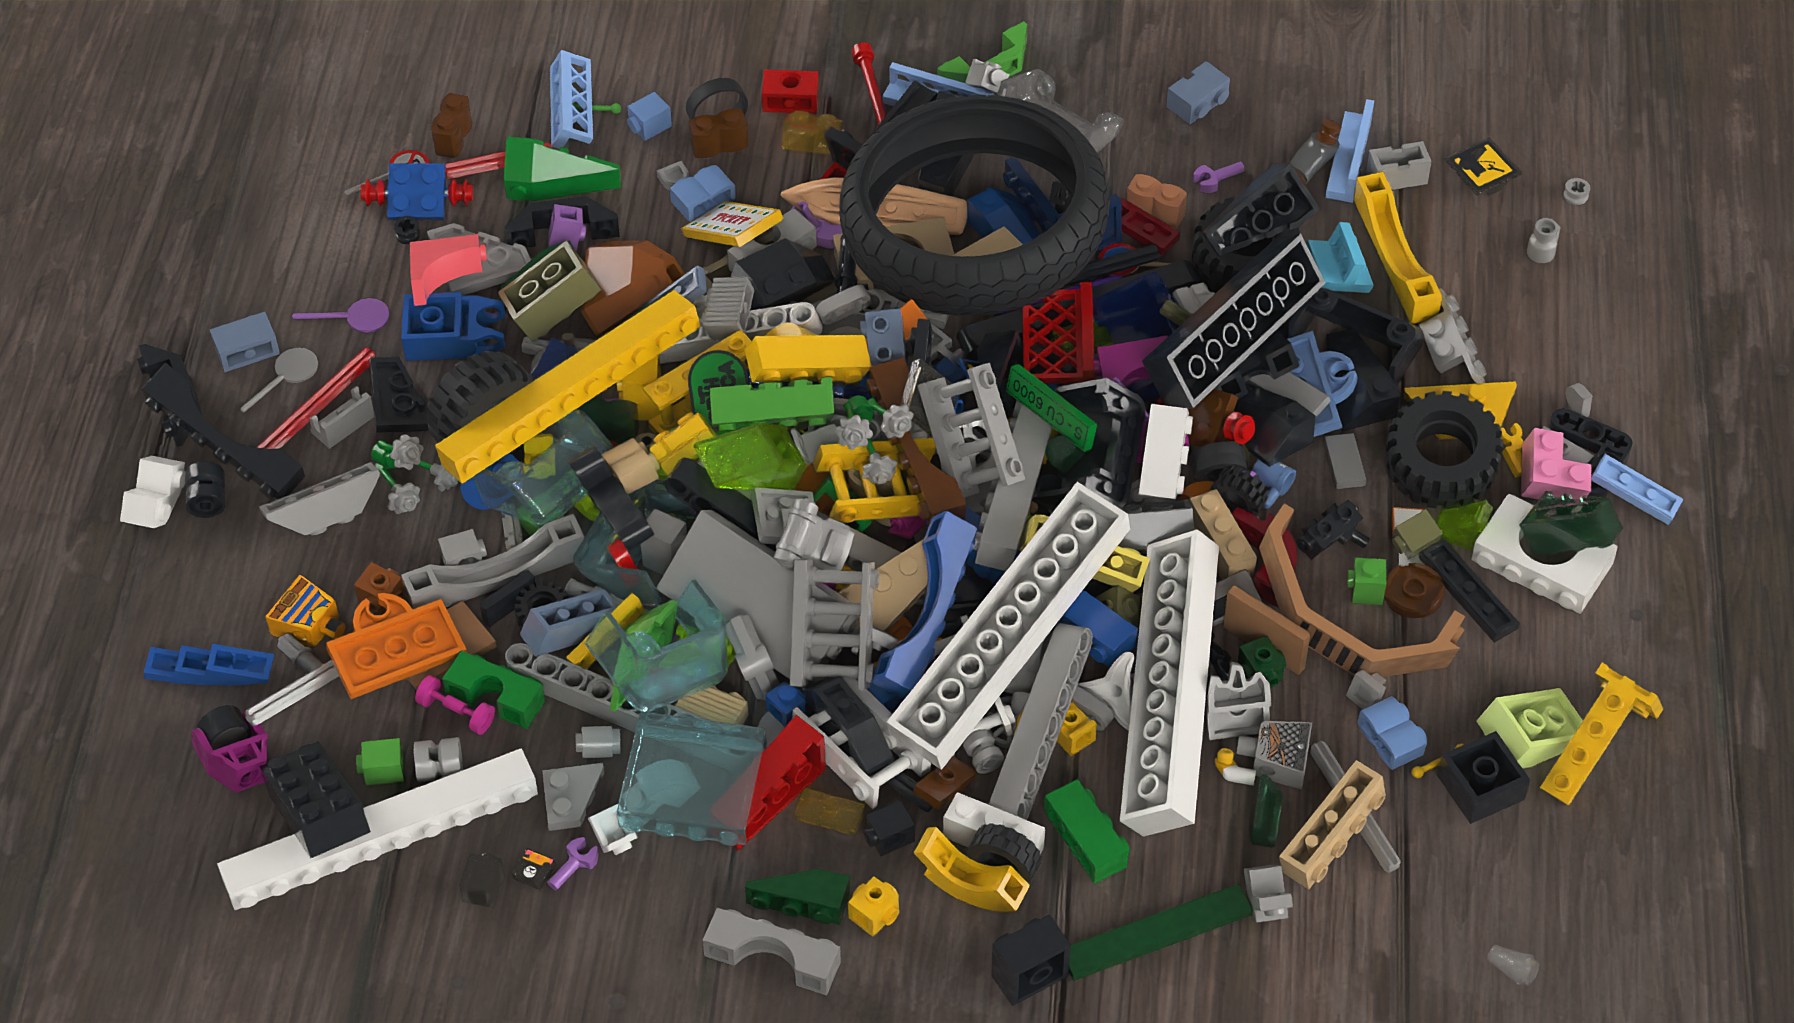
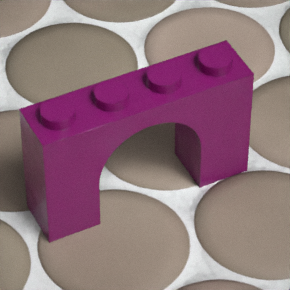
M1168 336L1098 347V358L1093 359L1095 376L1108 378L1112 381L1117 377L1126 388L1139 380L1149 379L1150 376L1142 360ZM1144 421L1136 463H1141L1144 459L1149 421ZM1186 434V437H1185V444H1184V446H1189V440H1188V435H1187V434Z

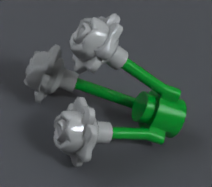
M854 396L843 405L848 419H841V426L835 429L836 434L839 436V444L842 446L847 445L850 450H854L858 446H866L870 454V463L863 466L864 472L862 477L863 479H868L871 483L884 484L887 480H891L893 474L896 473L897 461L890 459L888 456L881 458L880 454L876 453L870 439L873 434L869 429V423L873 419L874 410L883 415V423L880 428L885 432L887 438L894 436L902 438L904 433L911 429V420L914 414L909 411V407L905 404L902 406L892 405L890 410H886L878 405L874 398L867 400L863 396Z
M407 434L401 435L400 440H394L393 445L379 440L371 452L372 460L377 463L375 467L392 487V493L388 495V509L394 510L396 514L415 509L416 504L420 502V488L414 486L411 482L404 486L397 484L387 469L404 467L407 470H411L413 464L427 469L432 475L436 476L434 483L438 485V489L441 492L445 489L449 490L458 484V480L442 464L434 463L432 465L422 461L420 456L424 448L419 444V438L416 436L409 437Z

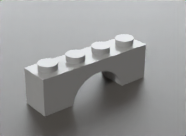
M717 908L703 938L705 957L733 966L743 958L754 953L768 952L779 955L792 966L795 972L796 986L824 995L828 994L841 963L840 946L835 945L828 939L818 940L804 935L799 930L774 926L770 921L764 919L755 920L732 909L724 910Z

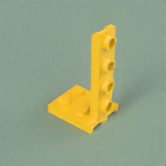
M1603 662L1595 672L1603 691L1540 786L1542 790L1567 805L1572 802L1631 710L1645 719L1649 715L1657 719L1663 711V707L1656 694L1648 692L1635 684L1633 680L1613 671Z

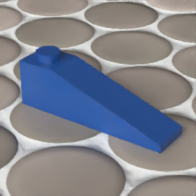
M990 187L968 199L967 222L982 238L1003 226L1022 244L1028 243L1040 236L1034 221L1029 215L1028 209L1021 205L1012 193Z

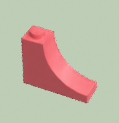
M478 234L410 242V274L415 306L426 305L429 295L442 284L461 276L483 272L482 261H487L485 244L479 243Z

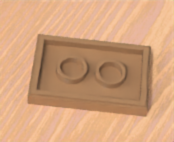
M1233 586L1227 592L1223 628L1247 643L1268 636L1275 649L1283 653L1286 660V668L1300 675L1305 669L1311 633L1239 587Z
M464 601L447 609L467 649L466 653L482 656L497 647L495 639ZM454 660L408 677L407 680L417 691L422 680L428 675L441 680Z

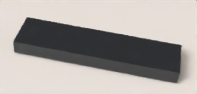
M1445 539L1420 551L1419 559L1426 566L1438 572L1442 578L1443 586L1494 643L1518 630L1519 621Z

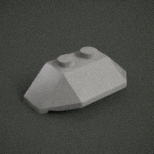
M370 462L271 503L259 506L265 518L271 522L303 535H317L326 531L330 525L348 523L355 518V515L362 513L380 473Z

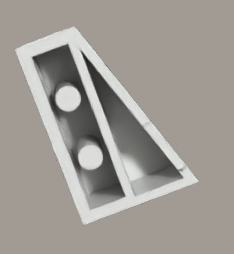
M1151 404L1139 488L1140 496L1176 500L1177 494H1183L1185 476H1180L1181 464L1187 465L1189 446H1184L1186 434H1191L1193 416H1189L1187 408Z

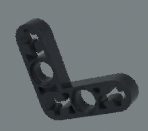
M1557 409L1552 413L1549 424L1550 430L1563 433L1565 439L1597 454L1591 464V476L1604 454L1609 455L1622 464L1626 463L1633 444L1628 434L1569 409ZM1594 431L1597 433L1598 438L1589 439L1584 436L1583 432ZM1617 444L1622 445L1619 447V449L1615 448ZM1591 481V488L1595 484V482ZM1599 486L1596 490L1591 489V492L1585 499L1593 503L1603 501L1608 495L1609 490Z

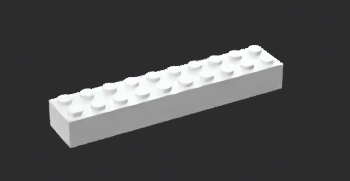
M1077 482L888 719L887 725L891 736L942 770L1129 532L1128 514Z
M1197 529L1149 544L1147 547V557L1150 560L1144 577L1120 822L1142 836L1195 824L1219 546Z

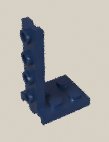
M1016 158L1005 160L1006 172L1003 173V179L1006 186L1012 188L1018 202L1021 205H1025L1031 219L1037 221L1041 226L1042 233L1046 232L1065 212L1059 214ZM1116 193L1110 195L1108 221L1103 238L1096 251L1102 250L1114 243L1122 242L1121 199Z

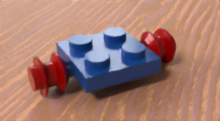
M389 163L388 186L385 185L382 179H379L377 184H371L370 180L366 179L365 184H361L360 197L361 201H366L367 207L370 206L372 201H377L378 205L382 207L386 198H388L387 218L389 220H398L404 216L414 217L417 220H445V198H449L453 207L456 206L458 201H463L465 206L468 207L469 201L474 200V186L469 184L468 179H465L463 184H457L456 180L453 179L449 186H446L445 163Z

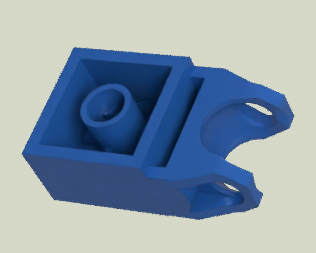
M461 292L431 293L426 305L415 306L413 294H403L401 340L405 360L462 359L473 354L480 356L481 352H497L505 348L504 333L485 327L506 317L505 304L495 299L477 295L462 296ZM487 308H496L499 310V312L489 313L485 312L484 310ZM494 338L497 339L499 342L495 344H488L483 340Z

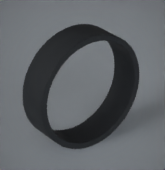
M729 78L713 79L703 83L691 93L686 102V113L691 120L694 118L698 106L705 99L719 92L731 91L740 94L739 100L733 109H741L745 116L748 109L747 97L739 83Z

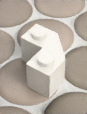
M156 456L140 459L136 488L125 491L123 495L120 521L150 528L165 525L181 493V489L185 485V462Z

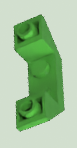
M1024 21L1002 33V52L988 60L1000 65L1001 70L1010 74L1009 77L1022 71L1027 44V24ZM958 56L938 67L937 75L965 83L970 66Z

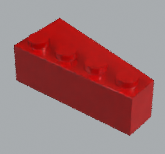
M796 715L726 794L712 805L709 811L710 829L739 851L826 771L824 736Z

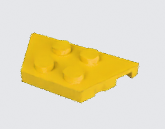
M1513 381L1404 388L1403 397L1408 402L1417 396L1424 399L1425 393L1429 392L1442 395V391H1452L1451 395L1459 396L1462 393L1469 396V401L1474 402L1478 400L1484 405V412L1487 410L1491 411L1495 416L1494 424H1499L1501 428L1511 399L1515 394L1517 383ZM1435 434L1439 440L1457 439L1450 435Z

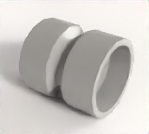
M459 737L441 739L439 744H435L432 740L414 742V762L418 783L436 781L438 776L444 778L463 771Z

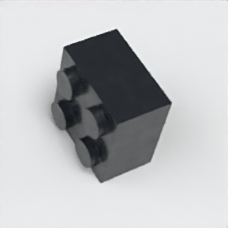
M1497 731L1442 754L1437 772L1438 778L1470 824L1524 801L1530 783V778Z
M1050 914L1041 919L1035 918L1030 920L1022 929L1012 934H1003L992 944V978L1011 1006L1068 977L1071 944Z

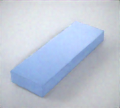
M1607 454L1603 455L1591 476V481L1667 525L1671 523L1683 501L1681 497Z

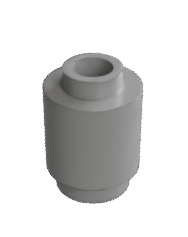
M612 726L582 727V733H575L576 752H582V758L613 757V754H620V729H612Z

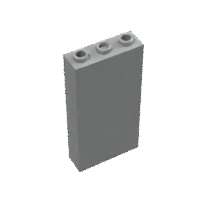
M701 510L656 589L670 599L678 601L679 605L727 637L724 625L734 617L749 614L761 644L764 643L774 668L790 679L794 567L786 568L781 566L774 559L775 551L759 543L757 539L715 511ZM821 582L812 585V598H816V601L852 603ZM815 614V617H811V629H814L815 633L846 634L853 631L859 618L854 615ZM814 645V648H810V661H813L814 664L828 665L831 659L834 660L840 654L843 647ZM813 677L812 680H809V685L802 688H806L825 677Z

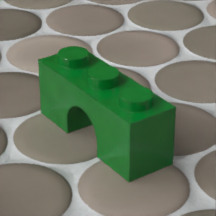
M460 651L442 678L446 696L451 695L472 707L478 698L486 693L500 694L497 700L500 719L524 729H528L545 703L543 684L537 679L519 675L507 666H498L490 663L478 654L471 655Z

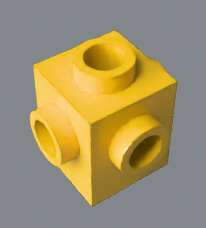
M873 877L867 884L859 885L854 891L852 899L848 902L849 919L872 937L885 925H891L899 914V895L896 889L888 882L882 883L876 877Z

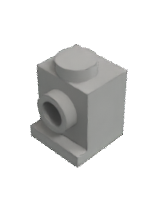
M973 59L965 83L994 92V95H1003L1010 74L1001 70V66L989 61L984 63Z

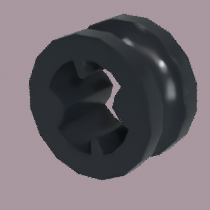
M404 216L394 223L395 237L398 242L410 244V242H415L420 238L419 223L414 217Z

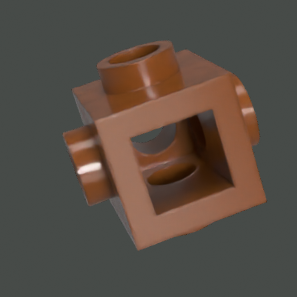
M372 562L354 584L358 601L362 602L367 598L370 602L369 610L373 612L380 611L385 613L387 611L383 606L379 605L378 593L394 594L402 599L405 598L403 581L400 574L391 568L384 569Z

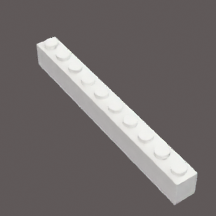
M521 748L363 808L371 832L310 859L295 834L217 864L234 911L240 908L251 907L263 899L282 895L288 890L303 884L314 883L321 877L334 872L345 871L350 866L365 860H374L381 854L394 849L405 848L412 842L420 839L434 837L446 829L457 825H465L480 816L494 814L514 803L525 802L531 797L538 795L536 780Z

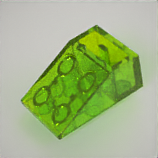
M757 423L696 442L693 445L716 488L753 490L754 487L794 490L807 467L806 462L784 425Z

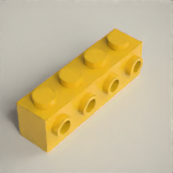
M864 335L755 336L745 349L752 382L778 383L807 379V381H818L821 383V378L832 377V381L855 383L862 380L864 375L870 370V367H872Z

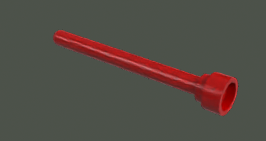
M862 42L853 46L851 54L854 63L862 69L879 125L887 114L872 68L874 59L872 46L869 43Z

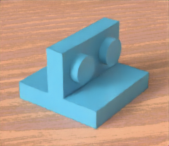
M1339 222L1328 241L1307 240L1306 245L1326 282L1321 288H1327L1332 291L1370 293L1374 284L1350 223Z

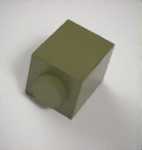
M1427 509L1395 527L1392 533L1394 537L1392 543L1400 554L1404 553L1409 560L1419 554L1420 551L1439 542L1443 533Z

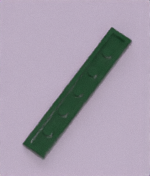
M1240 885L1230 886L1072 944L1070 946L1069 974L1073 981L1252 916L1253 909Z

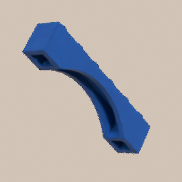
M948 511L932 517L922 543L928 570L927 595L923 610L916 625L909 634L894 648L881 654L871 680L875 685L902 699L906 698L924 675L927 665L934 658L935 642L945 628L946 622L944 618L946 612L954 603L956 597L954 590L957 582L962 579L966 567L964 563L966 557L971 553L976 542L974 536L977 527Z

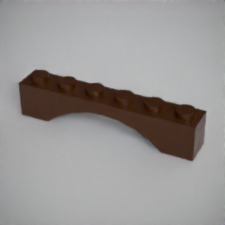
M904 357L870 367V379L866 380L870 397H876L878 405L886 410H890L892 405L902 406L905 404L910 407L914 393V380ZM878 413L879 419L882 422L883 415ZM910 430L905 432L902 438L896 436L888 438L890 445H896L899 452L896 455L900 469H906L908 473L907 484L912 495L916 494L918 497L917 507L921 519H927L930 524L932 517L945 511L963 520L966 519V502L956 479L942 472L928 461L918 449Z

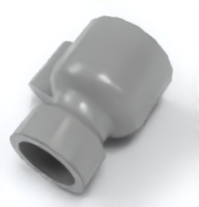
M1542 218L1536 222L1534 233L1530 236L1527 246V255L1532 261L1547 263L1554 258L1561 229L1554 220Z

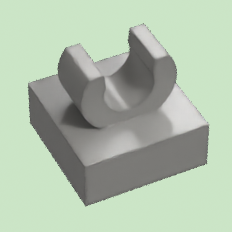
M1362 669L1354 675L1346 696L1360 708L1365 709L1381 701L1386 687L1383 686L1386 683V679L1378 673H1374L1371 676Z

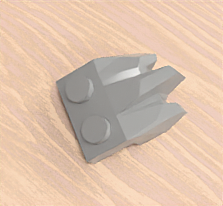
M1231 662L1228 680L1222 681L1218 676L1211 675L1205 700L1206 733L1209 740L1259 734L1261 722L1270 721V683L1261 672L1255 673L1246 679L1243 667L1239 663Z

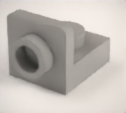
M855 626L852 634L860 635V627ZM872 626V648L884 653L886 648L892 649L896 646L898 642L897 637ZM851 647V652L857 654L859 647Z

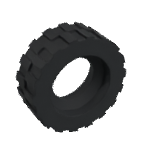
M994 823L984 824L981 828L979 827L966 852L968 858L984 865H1011L1029 885L1042 861L1040 850L1025 835L1013 828H1008L1001 824L995 825Z

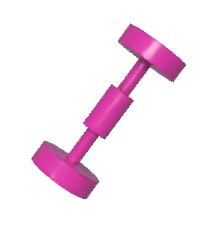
M428 675L422 680L416 691V703L429 707L435 699L442 701L444 707L460 715L465 713L471 716L469 728L479 735L485 733L490 727L495 715V708L484 702L473 711L467 708L468 704L453 696L440 694V679Z

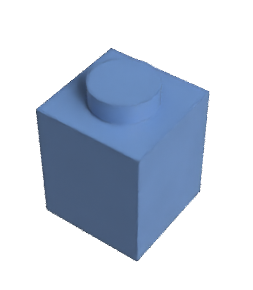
M655 92L627 106L629 117L627 124L630 130L635 134L638 133L644 141L672 126L670 107Z

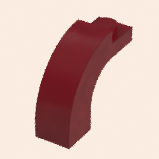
M1237 507L1232 512V516L1248 543L1260 551L1261 542L1275 516L1269 513L1262 521L1255 514ZM1286 528L1282 535V540L1295 573L1297 548L1294 538ZM1264 564L1255 575L1254 586L1260 598L1278 607Z

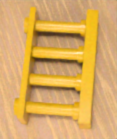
M741 329L643 387L644 393L661 411L659 415L648 421L649 428L655 435L665 430L676 429L679 427L678 420L692 412L688 375L692 364L699 356L714 350L727 351L738 357L746 369L749 368L745 363V359H747L745 349L751 343V340ZM685 396L684 400L672 406V403Z
M913 439L918 449L930 462L936 450L934 439ZM889 441L872 442L876 453H879L881 458L888 456L890 459L897 461L896 454L899 452L896 445L891 446ZM820 445L813 461L815 471H828L831 473L838 498L835 501L829 518L838 522L850 523L855 520L920 516L917 507L918 497L917 495H907L898 461L895 467L896 473L893 474L891 479L895 496L879 497L875 483H871L868 479H863L862 477L864 472L863 466L870 463V454L866 446H858L854 450H850L847 445ZM856 469L859 471L867 498L850 499L842 470Z

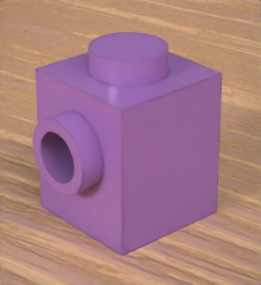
M554 204L548 231L549 247L570 240L577 252L579 241H584L586 225H583L582 208Z

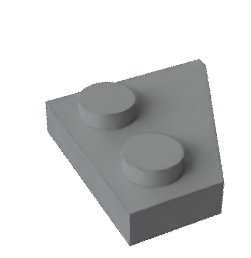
M603 763L542 770L549 831L581 827L586 816V808L592 803L595 796V788L598 781L604 776Z

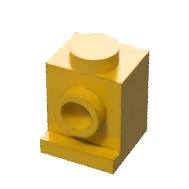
M1072 702L1068 708L1057 742L1070 756H1073L1096 741L1097 723L1094 720L1090 721Z

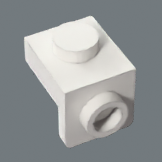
M619 804L588 818L604 853L613 850L615 855L632 848L630 841L638 838L635 832L632 833Z

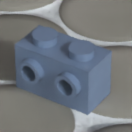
M901 309L865 312L866 321H860L861 335H864L868 342L871 365L875 366L904 357L907 364Z

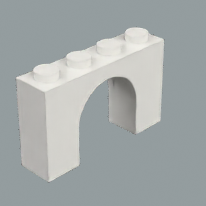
M1508 493L1476 540L1471 560L1483 568L1490 569L1504 576L1509 581L1517 582L1531 589L1534 593L1559 603L1566 609H1571L1581 614L1613 565L1618 546L1590 533L1571 560L1558 565L1539 563L1527 556L1519 543L1532 524L1536 506Z

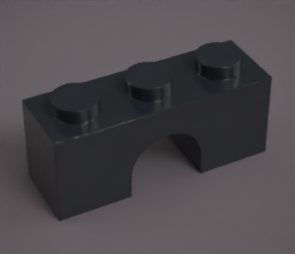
M1278 330L1274 331L1214 389L1238 396L1239 399L1248 394L1245 383L1250 378L1266 374L1275 380L1298 368L1299 363L1291 342Z

